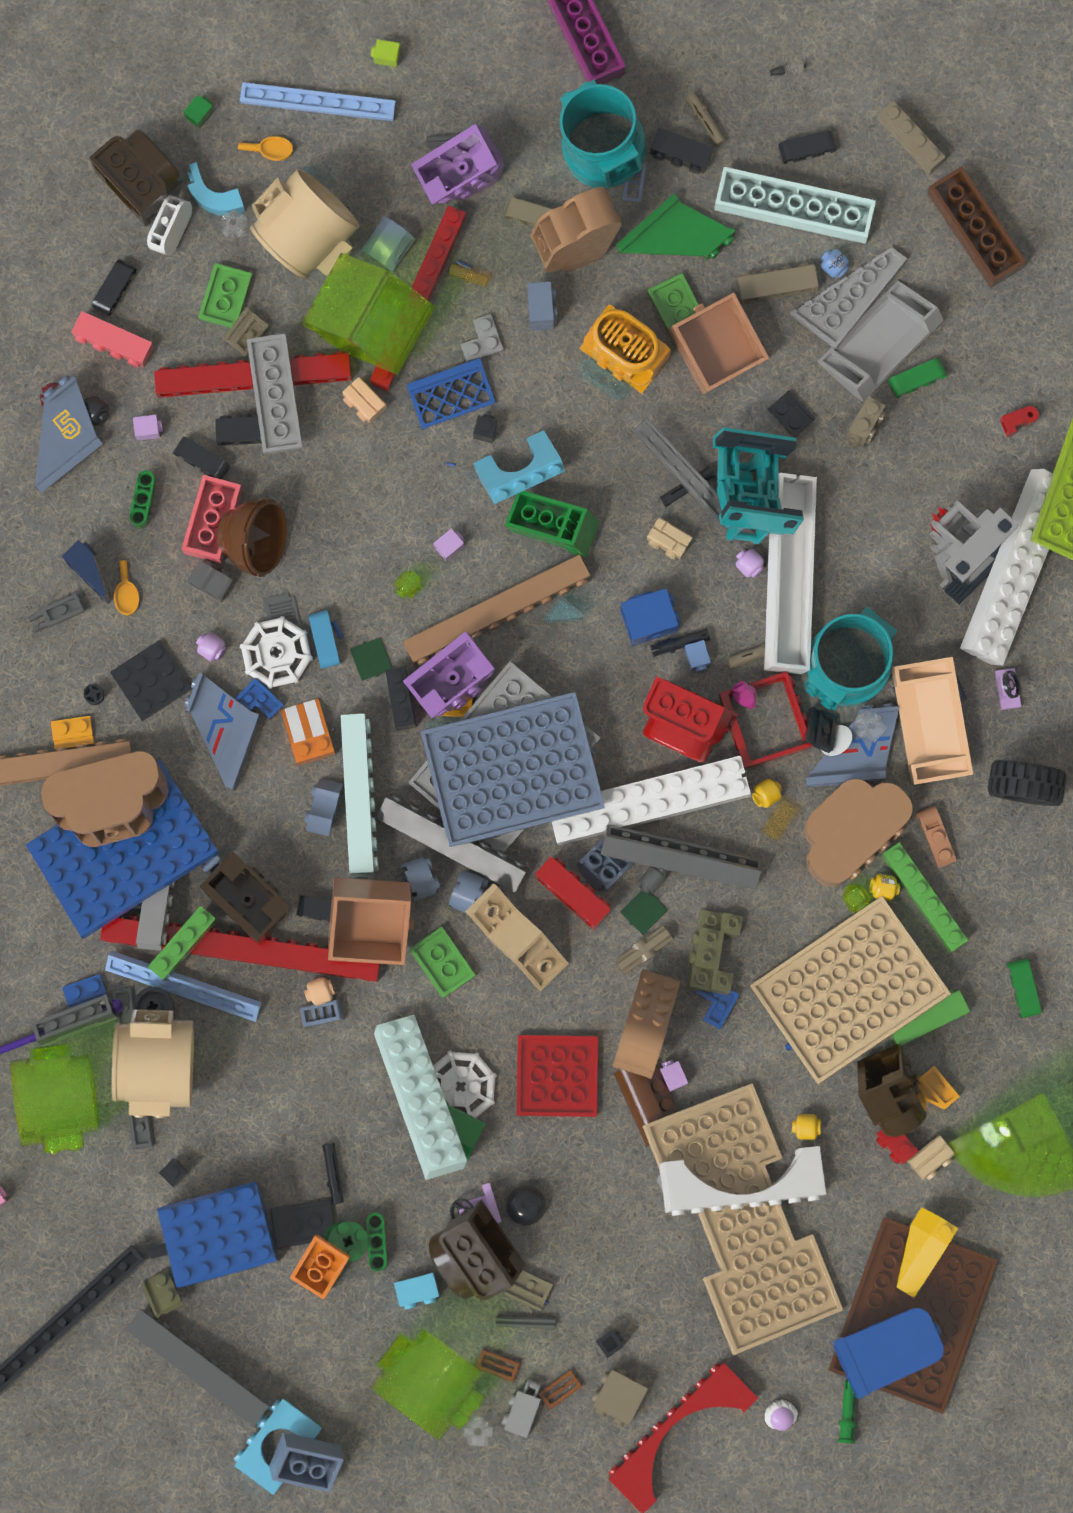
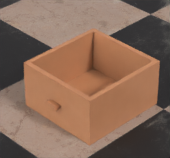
M734 292L706 308L703 303L694 307L695 314L667 329L702 395L769 359Z
M334 878L328 937V960L405 965L408 929L413 930L414 919H409L411 907L410 883Z

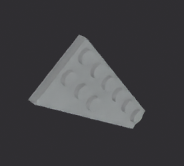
M891 247L872 259L865 266L858 268L851 275L844 277L821 292L812 300L805 302L798 309L791 311L789 315L836 350L904 265L907 258Z

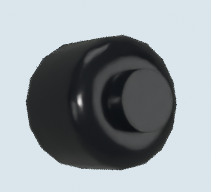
M96 396L87 397L83 400L93 425H99L108 420L110 414L107 403Z

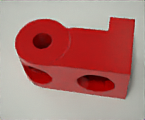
M1028 406L1002 416L1000 422L1007 438L1015 435L1017 432L1016 428L1024 425L1032 426L1038 419L1039 413L1035 407Z

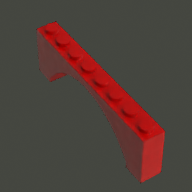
M716 1363L709 1370L711 1375L707 1379L702 1377L695 1384L697 1389L692 1394L687 1392L680 1400L682 1404L678 1408L675 1406L671 1408L666 1414L668 1418L663 1423L659 1421L652 1428L654 1432L649 1437L645 1435L637 1443L639 1447L634 1452L630 1450L623 1457L625 1461L620 1466L616 1464L608 1472L610 1474L608 1480L640 1513H645L657 1501L653 1496L652 1489L653 1462L660 1442L674 1424L685 1416L706 1408L731 1407L745 1412L758 1399L724 1363L721 1365Z

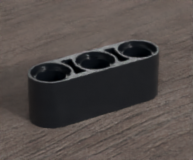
M832 131L810 134L778 144L783 164H787L790 161L794 163L806 160V157L810 156L812 158L822 156L827 152L834 153L837 150Z
M118 259L96 294L92 307L110 316L112 314L111 310L117 306L122 297L120 296L121 293L127 289L131 282L130 278L133 274L135 275L137 268Z
M183 436L173 451L175 456L182 457L186 463L193 467L197 466L207 476H213L217 479L222 480L231 467L226 461Z
M300 895L296 915L330 922L332 901Z

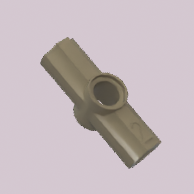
M662 926L647 938L644 937L635 943L629 951L617 958L615 963L625 975L639 964L645 963L650 957L656 955L657 951L669 944L673 938L667 929Z

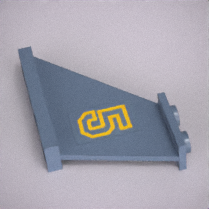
M73 375L62 377L58 381L59 385L54 389L52 387L47 389L43 393L44 397L41 399L44 402L36 481L34 484L41 493L102 445V442L96 436L76 378Z

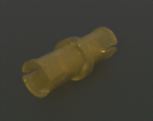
M452 263L448 274L463 279L466 283L471 282L484 288L489 276L473 271L470 267L467 269Z

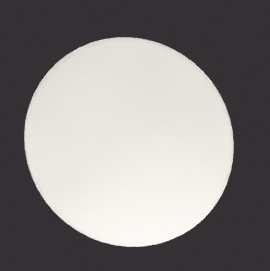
M836 725L833 751L830 753L822 752L828 756L843 753L851 744V730L846 726Z

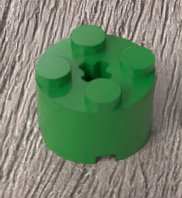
M338 1221L326 1229L323 1239L350 1255L347 1262L357 1261L365 1253L368 1245L367 1232L359 1224L351 1221ZM343 1238H347L348 1244L342 1242Z

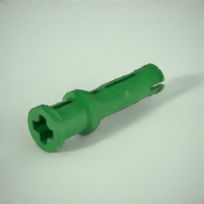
M844 1381L842 1420L838 1423L840 1425V1437L837 1439V1442L855 1444L854 1427L857 1426V1423L854 1421L856 1397L848 1381Z

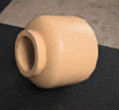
M320 977L308 982L307 990L304 993L308 1002L312 1001L315 1006L331 1001L335 990L330 979L327 980L325 977Z

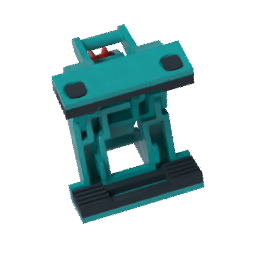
M723 427L713 436V448L718 449L717 483L719 484L717 494L722 512L719 514L721 525L729 528L726 533V539L729 541L733 539L751 541L754 544H760L768 534L794 535L804 520L802 510L783 508L782 510L780 498H778V458L785 459L796 449V438ZM739 451L755 453L748 463L739 462ZM757 470V480L753 483L752 473ZM745 528L756 530L754 534L743 533L740 531L744 530Z

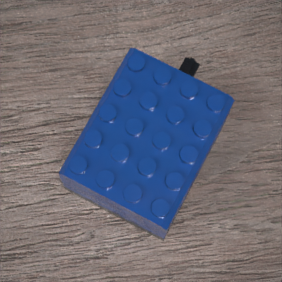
M259 1182L244 1184L157 1208L165 1243L148 1247V1252L151 1259L165 1255L169 1256L177 1288L187 1287L280 1261Z

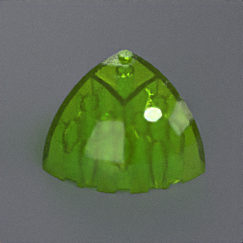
M1044 1093L1030 1098L947 1143L954 1152V1159L971 1176L992 1189L1019 1197H1048L1073 1190V1149Z

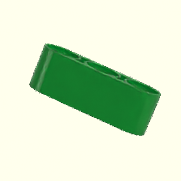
M935 358L895 375L888 381L896 398H900L902 394H910L917 391L919 387L931 385L937 379H944L948 375L940 358Z
M148 470L138 474L129 515L132 525L137 529H143L149 523L156 489V479L153 473ZM146 477L152 478L151 483L148 485L142 484L143 479ZM147 496L148 500L146 503L140 504L138 503L139 498ZM137 515L144 516L142 522L136 523L134 521Z
M1024 958L1007 962V968H1010L1012 987L1016 991L1014 995L1017 1007H1020L1021 1011L1019 1014L1021 1019L1040 1015L1041 1007L1028 959Z
M371 1213L366 1219L369 1266L372 1270L380 1272L387 1266L385 1221L381 1214ZM373 1216H378L381 1219V1224L377 1228L371 1227L369 1223ZM375 1236L381 1237L383 1241L379 1248H374L371 1245V1240ZM375 1257H381L384 1260V1265L379 1269L375 1268L372 1264Z

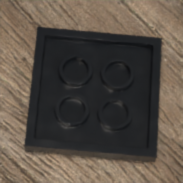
M160 640L110 672L142 722L192 690Z

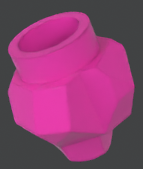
M740 681L732 687L733 697L739 705L749 709H753L756 706L757 693L754 687L745 681Z

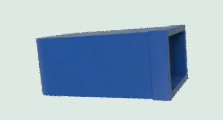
M920 1308L904 1310L831 1341L852 1391L858 1399L936 1363L941 1359L944 1351L939 1337L942 1333L938 1324L933 1323L930 1315Z

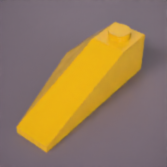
M921 1207L910 1225L896 1287L914 1298L958 1228Z

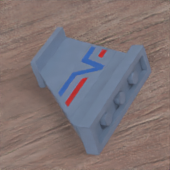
M199 673L198 677L193 679L191 696L188 695L186 698V711L191 713L225 787L235 791L261 716L248 710L215 683Z
M883 704L882 708H874L873 705L863 706L858 711L857 718L848 727L852 732L850 746L839 755H825L806 777V788L842 785L844 782L852 779H859L865 782L885 781V768L899 706H894L893 704Z

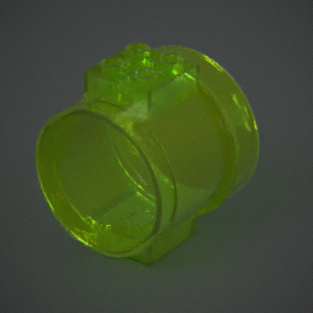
M71 1043L30 1048V1058L10 1061L13 1101L22 1147L43 1144L44 1153L49 1152L50 1154H56L62 1150L76 1151L85 1147L84 1134L93 1131L99 1132L97 1101L89 1054L72 1056Z
M420 1327L418 1333L412 1339L402 1333L398 1334L375 1365L382 1372L370 1387L403 1415L438 1441H441L452 1425L460 1430L468 1423L472 1413L480 1407L484 1396L474 1388L484 1375L458 1353Z

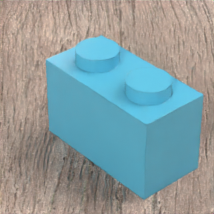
M434 1273L394 1283L399 1306H404L405 1310L417 1307V1302L424 1301L426 1305L436 1302V1297H440Z

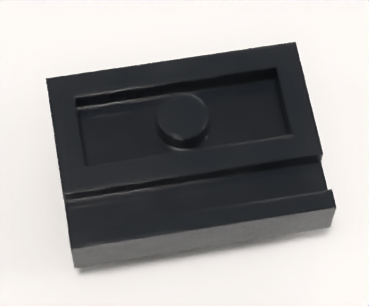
M790 390L768 408V411L794 438L815 420V417Z
M814 706L810 708L805 743H810L813 747L827 753L833 751L837 716L823 710H817Z

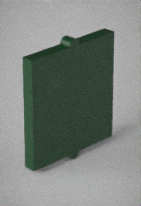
M380 638L370 642L364 641L363 644L350 649L362 681L374 676L379 677V674L385 673V670L392 669Z
M641 890L620 913L630 922V926L633 925L644 935L667 910L657 901V897L654 898L650 893L646 894Z

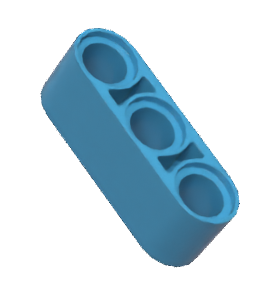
M328 610L308 614L321 669L340 665Z

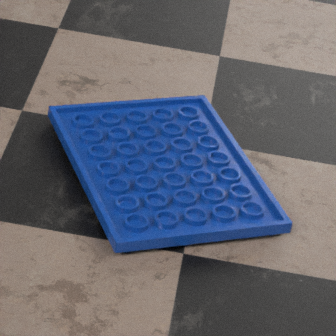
M161 760L157 761V764L167 778L168 796L161 806L153 809V822L150 828L142 835L98 847H89L84 845L73 831L64 830L56 825L26 844L82 939H85L142 901L219 854Z

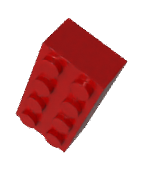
M550 857L535 873L537 881L594 931L610 914V903L603 897L600 899L594 895L595 890L587 883L584 886L580 882V877L574 871L568 872L565 869V864L558 857L555 859Z

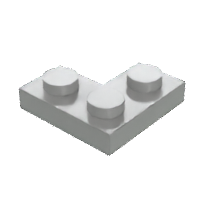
M491 314L474 319L473 324L478 338L460 344L466 363L503 352V347Z

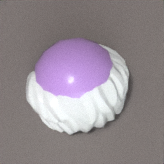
M776 1400L766 1408L765 1422L772 1429L785 1431L796 1422L798 1416L797 1409L787 1400Z

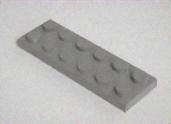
M286 334L247 339L263 454L303 449Z

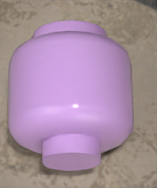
M743 549L736 556L738 558L736 567L745 577L749 578L752 576L755 578L765 568L763 566L765 563L764 559L754 549H749L748 551Z
M212 632L206 635L202 634L196 642L198 644V654L208 661H218L226 651L225 641Z

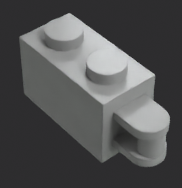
M527 1379L523 1392L518 1390L517 1394H512L509 1405L512 1406L510 1414L505 1413L502 1424L505 1425L504 1430L527 1438L541 1400L536 1397L541 1383ZM527 1388L535 1390L533 1396L526 1393Z

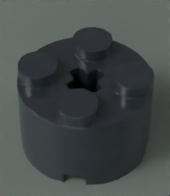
M147 987L137 994L132 1006L133 1010H149L152 1007L151 1004L154 1003L159 1006L156 1010H168L175 1013V1004L172 997L166 991L157 987Z

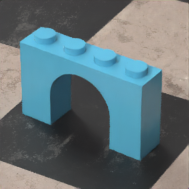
M544 430L526 438L534 458L526 468L520 471L505 472L500 470L491 455L473 463L480 481L494 504L565 472L561 458Z
M285 1398L274 1403L271 1408L273 1411L269 1418L264 1417L259 1424L260 1431L257 1435L253 1433L246 1442L249 1445L245 1451L240 1450L234 1459L237 1461L234 1465L236 1468L272 1495L277 1492L283 1482L272 1480L270 1464L265 1460L262 1451L266 1436L275 1429H287L297 1436L315 1439L323 1428Z

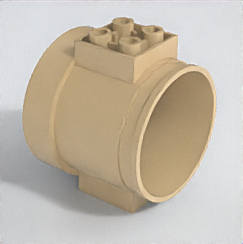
M297 169L285 183L277 177L252 205L257 217V221L250 226L254 236L282 265L303 279H307L316 268L326 276L330 272H334L338 267V263L351 253L353 247L349 238L360 227L354 215L331 191L301 169Z
M133 1010L130 1023H115L112 1056V1100L115 1102H129V1115H134L137 1118L145 1116L165 1118L170 1116L171 1107H191L194 1020H173L174 1011Z

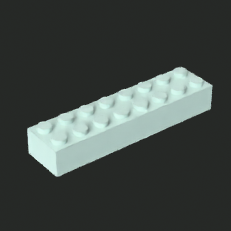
M724 167L714 210L866 244L876 201Z
M365 714L341 715L349 873L351 878L375 876V871H379L378 859L374 857V852L378 851L376 837H373V832H377L375 817H372V812H375L374 797L371 798V793L374 792V780L370 778V773H373V761L368 753H372V742L370 738H367V734H371V724L369 719H366Z
M415 1015L376 1025L374 1036L425 1179L428 1180L464 1169L467 1159Z

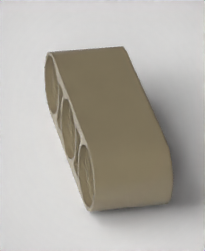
M511 198L505 219L509 221L510 219L516 220V223L526 226H535L537 220L552 209Z

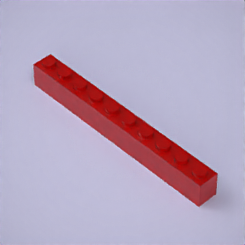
M449 205L447 206L371 376V385L387 392L390 391L465 223L466 212Z
M343 351L334 352L333 355L317 353L313 357L297 355L295 358L289 359L293 386L352 381L349 353L345 354ZM239 360L235 364L219 362L213 366L199 364L197 367L191 368L188 365L179 366L178 369L161 367L154 371L157 398L254 389L251 366L247 360Z

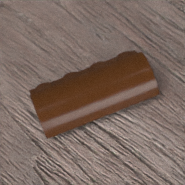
M657 1064L652 1079L622 1069L614 1072L646 1147L650 1144L643 1126L678 1112Z

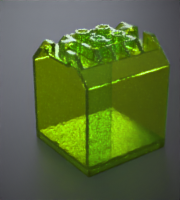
M340 253L304 317L302 325L317 333L322 340L345 353H349L350 356L398 375L433 313L435 306L390 271Z

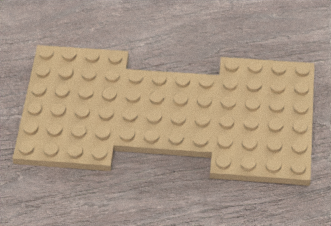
M753 1083L643 1126L659 1169V1164L663 1162L684 1160V1165L699 1180L716 1190L729 1194H753L770 1187L772 1182L765 1165L782 1159ZM769 1202L762 1203V1206L750 1208V1204L743 1205V1208L734 1210L727 1206L723 1207L722 1211L711 1212V1208L704 1209L703 1213H698L721 1270L703 1278V1281L733 1355L843 1310L813 1234L795 1241L780 1204L770 1206Z

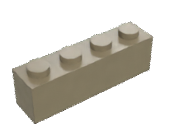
M892 101L879 113L877 120L928 175L944 163L945 155L895 101Z
M809 263L800 264L796 268L785 266L779 268L778 271L772 272L769 269L760 271V274L754 275L752 273H744L737 279L741 304L817 292L819 288L815 264L809 265Z

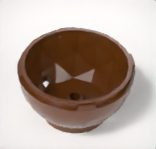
M265 498L250 500L235 509H230L224 514L218 529L220 550L225 555H228L231 562L243 572L257 577H265L279 564L286 547L288 528L285 512L274 499Z

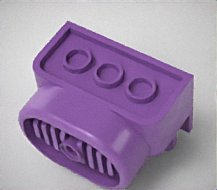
M474 124L411 165L431 204L434 205L437 202L444 204L452 199L455 201L465 200L491 187L501 177L504 163L500 151L495 147L486 128Z
M465 631L403 680V682L433 719L435 716H441L447 711L451 712L452 710L461 709L471 698L473 699L479 695L488 685L495 669L471 635Z

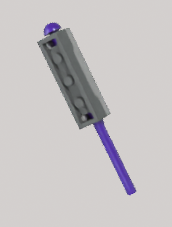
M107 995L33 1022L31 1024L34 1033L0 1046V1055L36 1041L42 1047H46L118 1019L117 1014L122 1010V1002L119 999L111 1000Z

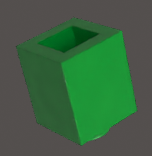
M196 95L183 111L184 117L200 129L214 112L213 103L205 96L202 98Z

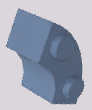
M320 778L318 784L313 786L311 796L314 797L310 812H306L304 823H307L306 831L325 836L330 835L342 792V783Z

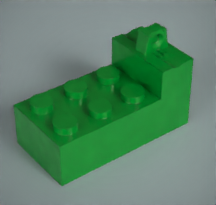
M526 491L516 494L505 522V526L512 533L563 547L569 553L580 554L582 557H587L600 521L588 509Z

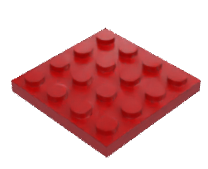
M518 1035L516 1116L597 1117L598 1036Z

